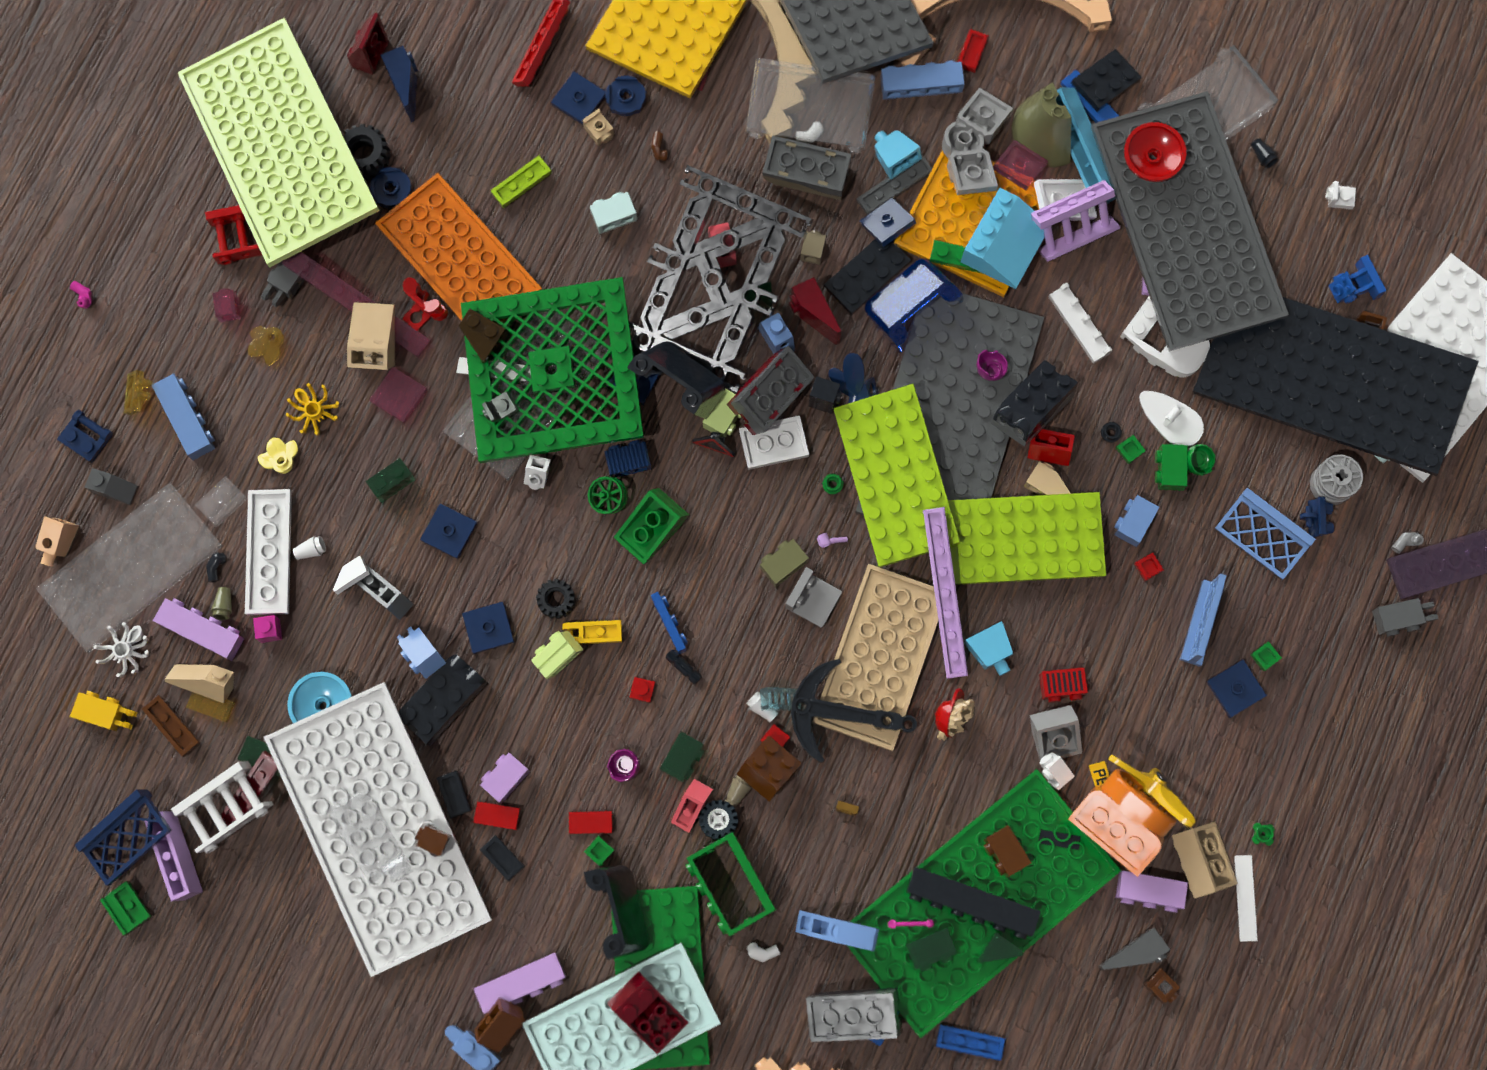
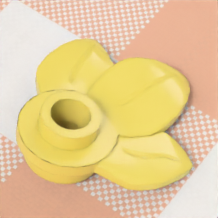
M271 438L267 443V452L258 456L259 463L265 469H274L278 473L285 474L290 472L293 468V458L298 453L297 443L293 440L284 444L279 438Z

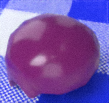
M985 349L978 355L976 368L978 374L983 379L998 381L1006 375L1008 362L1006 357L997 350L988 352Z
M621 749L615 751L610 756L607 768L613 780L627 782L637 776L640 762L633 751Z

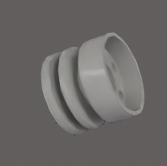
M1333 455L1327 458L1312 473L1310 490L1316 499L1318 497H1325L1326 502L1339 505L1347 501L1360 489L1363 482L1362 469L1349 456Z

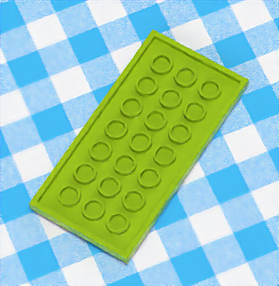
M914 384L833 408L878 566L884 567L929 553L923 513L925 509L945 507L950 546L960 544L959 535Z
M1100 492L948 500L961 542L960 544L950 546L955 585L1106 576Z

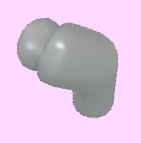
M1416 532L1402 533L1391 549L1400 554L1405 546L1421 545L1424 542V537Z

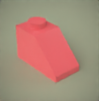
M694 779L684 793L671 823L690 833L713 789Z

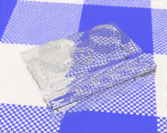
M225 476L195 506L218 527L248 498Z

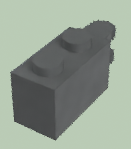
M299 253L281 261L275 269L270 271L267 280L268 285L264 289L261 299L268 300L276 290L278 292L273 298V306L278 307L285 297L292 300L314 268L312 262Z
M1419 598L1381 606L1372 611L1378 634H1386L1387 637L1400 634V630L1407 629V632L1420 630L1421 625L1439 619L1437 614L1424 617L1423 610L1431 609L1435 605L1434 602L1421 604Z

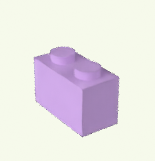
M510 753L507 755L503 754L496 761V768L492 772L489 770L481 778L482 783L480 786L501 804L530 772Z

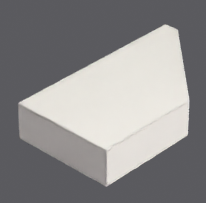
M358 556L342 567L333 588L337 595L370 574L361 556Z

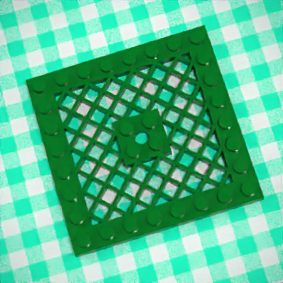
M623 277L461 303L462 319L470 308L494 323L496 322L513 335L507 343L500 339L499 343L504 347L498 355L494 352L491 353L495 358L491 364L489 363V358L485 364L481 362L468 339L464 336L479 463L644 438L637 377L633 371L627 368L634 358ZM590 305L586 311L580 307ZM596 306L603 310L597 319L590 315ZM569 308L566 314L560 311L561 309ZM575 310L583 314L577 322L570 318ZM542 312H549L545 317L539 314ZM555 313L562 317L557 325L549 321ZM528 315L525 321L519 316ZM606 315L608 327L602 323V320L606 317ZM535 316L542 320L536 329L529 324ZM587 317L594 322L589 330L581 326ZM508 318L505 323L499 321V319ZM515 319L522 323L516 332L509 328ZM566 321L574 325L568 334L561 329ZM546 324L553 328L548 337L541 333ZM598 326L606 330L600 338L592 334ZM526 327L533 331L527 340L520 336ZM578 329L585 333L579 342L572 337ZM558 332L565 337L559 345L552 341ZM537 336L544 339L539 348L531 344ZM608 336L610 337L611 347L604 342ZM589 337L596 341L591 350L584 346ZM517 338L524 343L518 352L511 347ZM569 340L576 345L572 351L569 346H565ZM548 344H551L553 347H555L551 349H545ZM601 345L608 350L603 358L595 354ZM528 347L534 350L528 352L529 360L523 356ZM580 349L588 353L582 362L574 357ZM508 350L515 354L509 363L502 359ZM611 355L613 366L606 362ZM591 357L599 361L593 370L586 365ZM519 358L526 362L521 371L513 367ZM572 360L578 364L574 372ZM499 361L506 366L500 375L493 370ZM550 365L557 366V371L552 375L547 374V368ZM603 365L610 369L605 378L598 374ZM529 368L531 372V379L525 375ZM583 368L590 373L585 381L577 377ZM510 370L518 374L512 383L505 379ZM491 373L497 377L493 384L491 380ZM613 375L615 376L616 386L609 382ZM594 377L602 381L596 390L588 385ZM522 378L529 382L523 391L516 387ZM574 380L581 384L575 393L569 389L575 388ZM501 381L508 385L504 392L508 391L510 394L514 389L520 394L515 400V404L519 409L518 411L522 413V416L516 423L509 418V415L496 424V422L487 420L482 410L484 408L482 404L494 399L493 393L497 396L501 395V393L495 390ZM605 385L613 389L608 398L600 394ZM532 388L534 394L539 393L535 399L527 395ZM585 388L593 393L587 401L579 397ZM559 390L555 396L549 393L550 391ZM565 391L572 396L566 405L559 400ZM616 394L618 399V406L611 402L613 398L616 396ZM544 395L552 399L546 408L539 404ZM597 396L604 401L598 410L591 405ZM524 398L531 402L525 411L518 407ZM576 400L584 404L578 413L570 408ZM556 403L563 407L557 416L550 412ZM608 405L616 409L610 418L602 413ZM535 406L543 411L537 419L529 415ZM588 408L595 412L590 421L582 417ZM567 411L575 416L569 425L561 420ZM547 414L554 419L548 428L541 424ZM599 416L602 417L604 420H606V421L596 422V423H595V421L599 418ZM526 418L534 422L528 431L521 427ZM578 420H581L585 423L583 425L574 426ZM506 421L513 425L507 434L500 430ZM558 423L564 426V428L554 429ZM538 426L545 430L534 432ZM517 429L524 433L520 435H514Z

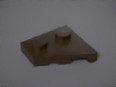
M470 308L459 324L460 330L468 339L481 362L485 364L506 332L505 328Z

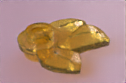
M263 326L255 327L250 331V336L254 340L248 347V355L252 357L263 356L266 364L270 366L280 356V345L284 341V335L276 327L268 329ZM272 334L275 335V338H274L273 341H271V335H272Z

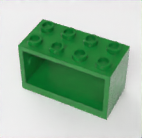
M733 832L687 857L689 863L685 864L691 877L696 875L699 882L696 886L702 897L707 895L710 902L706 904L712 915L717 914L721 920L717 924L723 935L728 933L729 937L776 911ZM727 843L765 910L753 918H747L743 924L732 930L694 864L695 861Z

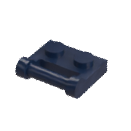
M77 410L57 440L93 463L113 436V432L108 428L104 429L86 417L83 411ZM82 423L100 435L98 441L78 429L79 424Z

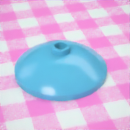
M328 672L310 673L296 682L291 689L287 704L288 713L292 722L296 723L322 711L320 709L321 703L325 702L326 708L352 697L346 683L338 676Z

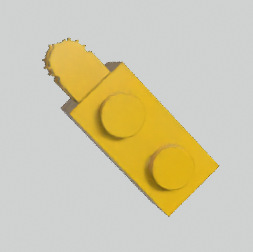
M87 691L86 694L78 693L70 717L113 731H117L118 726L132 729L133 725L131 723L120 720L123 713L127 716L136 717L137 712L119 705L120 701L114 698L99 699L100 694Z

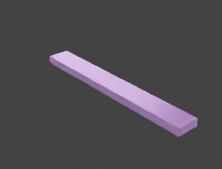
M945 507L925 509L923 513L946 677L948 679L968 676Z

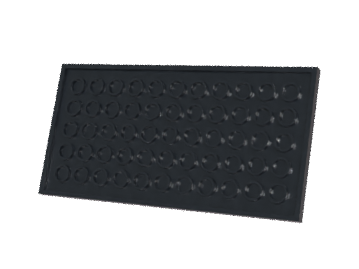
M1284 297L1283 300L1289 314L1287 318L1212 340L1193 389V394L1437 476L1479 362L1478 360Z

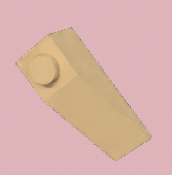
M1038 462L1024 485L1025 488L1037 495L1071 494L1059 474L1054 471V467L1046 462Z
M175 664L165 678V682L224 703L233 690L234 672L216 665Z

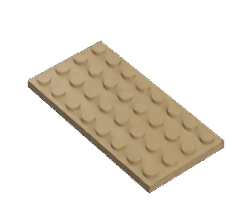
M868 564L834 659H840L841 664L828 675L820 700L871 711L882 710L899 713L904 717L938 623L934 586ZM815 717L812 720L814 724L892 752L900 730L891 731L860 723ZM886 717L883 719V723L889 725L891 719Z

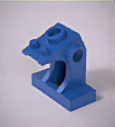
M1368 255L1361 257L1355 264L1357 272L1349 275L1348 271L1338 274L1333 278L1334 281L1328 285L1337 303H1351L1357 299L1356 296L1368 291L1372 299L1375 300L1387 291ZM1353 280L1355 281L1358 289H1356V287L1353 285Z

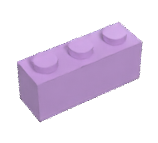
M1121 871L1118 876L1115 898L1121 899V903L1134 905V902H1141L1143 907L1156 909L1157 905L1165 907L1164 911L1177 913L1178 909L1185 908L1188 882L1143 874L1137 877L1132 872Z

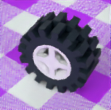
M713 800L707 803L701 810L699 824L707 837L719 840L735 832L738 825V815L735 808L728 802Z

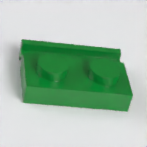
M125 881L106 897L100 899L123 936L128 935L129 932L135 930L152 917L129 881Z

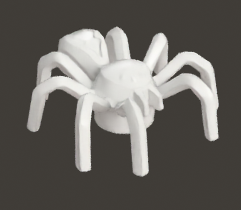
M123 622L122 625L125 628V632L121 641H118L115 630L108 626L107 629L110 631L115 642L114 646L94 645L93 648L97 650L110 649L112 653L103 660H96L95 663L105 664L115 656L114 661L118 659L117 663H121V661L123 663V671L116 674V677H123L127 672L128 659L135 667L131 673H138L139 665L131 656L146 658L150 655L148 650L145 651V654L133 651L145 646L148 642V638L143 635L142 628L138 625L129 631L128 625ZM142 639L144 640L142 643L132 646V644H135Z

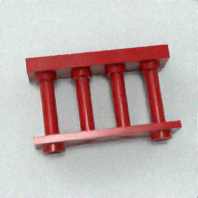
M239 205L205 212L206 220L210 226L216 227L220 252L213 253L212 256L217 264L228 265L232 261L262 255L258 244L248 246L244 225L246 218ZM234 222L237 227L240 248L228 250L224 226Z

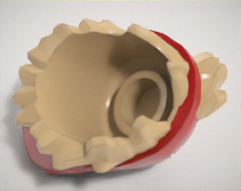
M961 688L956 689L952 700L942 702L937 712H935V724L939 730L937 736L939 740L945 741L947 737L951 738L956 733L964 732L961 726L973 717L974 700H964V691Z

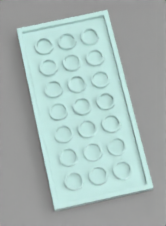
M682 943L522 1023L543 1070H631L658 1056L607 1004L638 971L689 1022L658 1055L721 1024Z

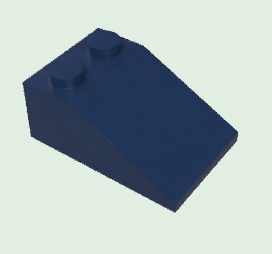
M404 46L382 54L381 57L412 123L415 121L417 77L415 72L418 69L411 52H406Z

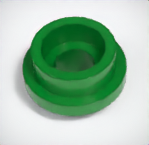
M837 474L827 475L822 482L824 491L831 495L838 494L843 488L842 478ZM833 481L837 484V486L835 488H831L829 486V483Z

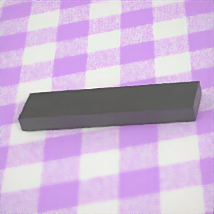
M921 155V160L893 179L886 178L857 198L856 201L867 215L889 199L897 198L929 176L932 167L923 155Z

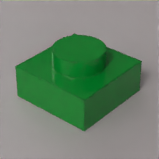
M1134 435L1116 447V450L1127 464H1130L1146 452Z
M1269 641L1250 654L1263 672L1282 658Z
M597 836L584 853L601 867L615 850Z

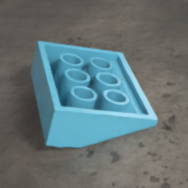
M999 188L964 249L961 263L1016 289L1045 238L1044 230H1041L1032 220L1031 213L1035 211L1018 196Z

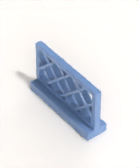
M1249 488L1242 492L1215 527L1217 531L1282 580L1316 540ZM1241 502L1248 506L1249 515L1237 516V506ZM1253 517H1263L1266 521V528L1254 529ZM1250 518L1251 530L1239 531L1238 519ZM1227 520H1235L1236 532L1228 533L1222 528V525ZM1270 530H1280L1283 533V541L1272 542ZM1267 531L1268 543L1257 544L1255 532ZM1252 532L1253 545L1241 543L1240 534ZM1296 542L1302 549L1298 554L1289 555L1287 543ZM1284 544L1286 556L1274 557L1272 545ZM1269 545L1270 558H1261L1258 555L1257 547ZM1295 557L1290 563L1289 558ZM1286 558L1287 568L1281 573L1275 568L1274 560Z
M1219 574L1213 581H1202L1181 653V661L1199 667L1202 666L1223 593L1226 575Z

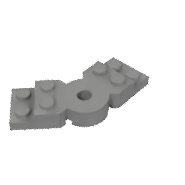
M981 88L975 92L958 113L956 122L947 127L942 141V150L946 157L949 158L947 169L951 183L954 182L957 195L997 191L998 188L989 152L983 149V145L990 144L1000 131L1002 124L1012 113L1013 108Z

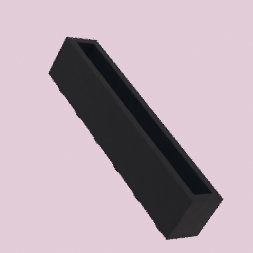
M918 867L913 868L905 892L910 895L909 899L921 903L922 900L931 902L930 906L939 910H942L943 907L951 909V914L963 918L965 914L972 917L971 921L981 925H984L985 922L993 924V929L1004 933L1007 929L1014 932L1013 936L1026 940L1027 937H1033L1041 913L1039 910Z

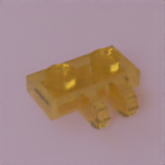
M135 370L127 375L123 414L133 415L140 412L143 400H149L151 397L150 393L142 391L144 388L152 386V381L144 379L143 371Z

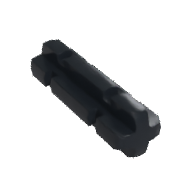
M674 650L668 652L666 659L671 664L673 663L675 668L685 677L688 676V679L693 684L700 681L702 676L698 671H694L693 667L682 657H679V654Z

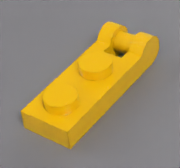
M621 620L562 624V630L569 631L572 636L573 630H579V637H574L575 641L579 644L622 642Z

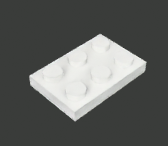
M1038 179L1034 182L1039 209L1086 188L1082 179ZM1095 206L1088 209L1090 220L1097 217ZM1080 213L1071 216L1070 221L1081 220Z
M800 415L776 420L766 432L752 435L746 427L739 428L748 470L809 457Z

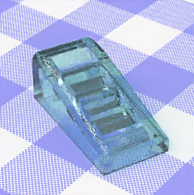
M777 687L760 689L761 711H791V694L794 697L797 689ZM772 694H774L775 704H773ZM779 694L781 696V705L779 704ZM785 694H787L788 705L785 704Z

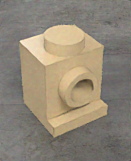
M599 109L582 120L584 129L598 146L612 139L614 135L613 127Z

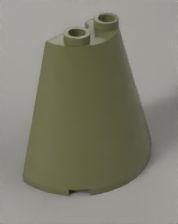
M1053 82L1025 99L1017 108L1012 121V137L1017 149L1029 161L1045 165L1044 167H1061L1071 162V116L1065 105L1057 104L1056 98L1059 96V93Z

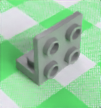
M806 567L785 603V608L822 628L842 591L815 577L813 571Z

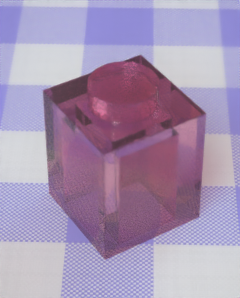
M220 289L218 292L212 293L215 316L220 323L241 319L238 296L234 290Z

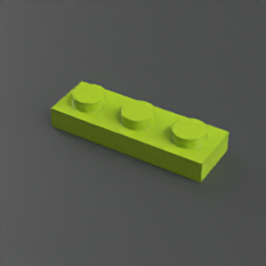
M538 155L490 191L499 204L505 208L552 172Z

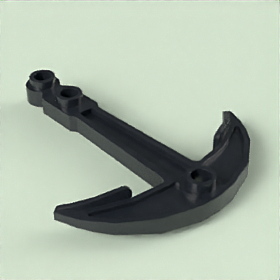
M840 659L823 663L813 669L801 681L792 701L791 716L794 732L804 750L821 763L825 759L816 745L814 734L811 733V718L813 717L873 725L875 728L891 731L901 729L905 733H912L917 727V720L911 715L902 717L899 713L882 710L871 711L816 699L815 695L819 684L822 685L828 675L841 664ZM800 703H805L806 709L800 710L798 708V705ZM884 718H890L891 723L889 725H885L883 723ZM906 721H910L912 723V727L907 729L905 728L904 723Z

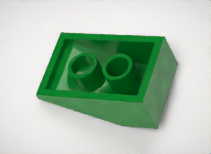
M660 488L651 489L614 538L645 565L678 531L689 514Z

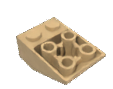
M354 302L347 344V367L388 370L394 367L395 305Z

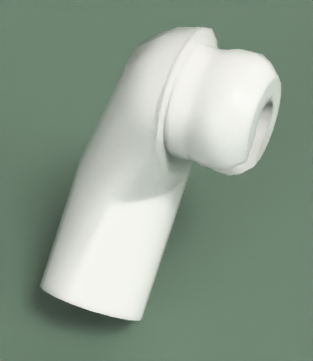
M752 942L747 946L748 955L760 962H765L780 955L776 945L763 949L758 947L757 943Z

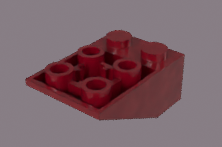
M639 971L607 1002L612 1011L657 1055L689 1023Z

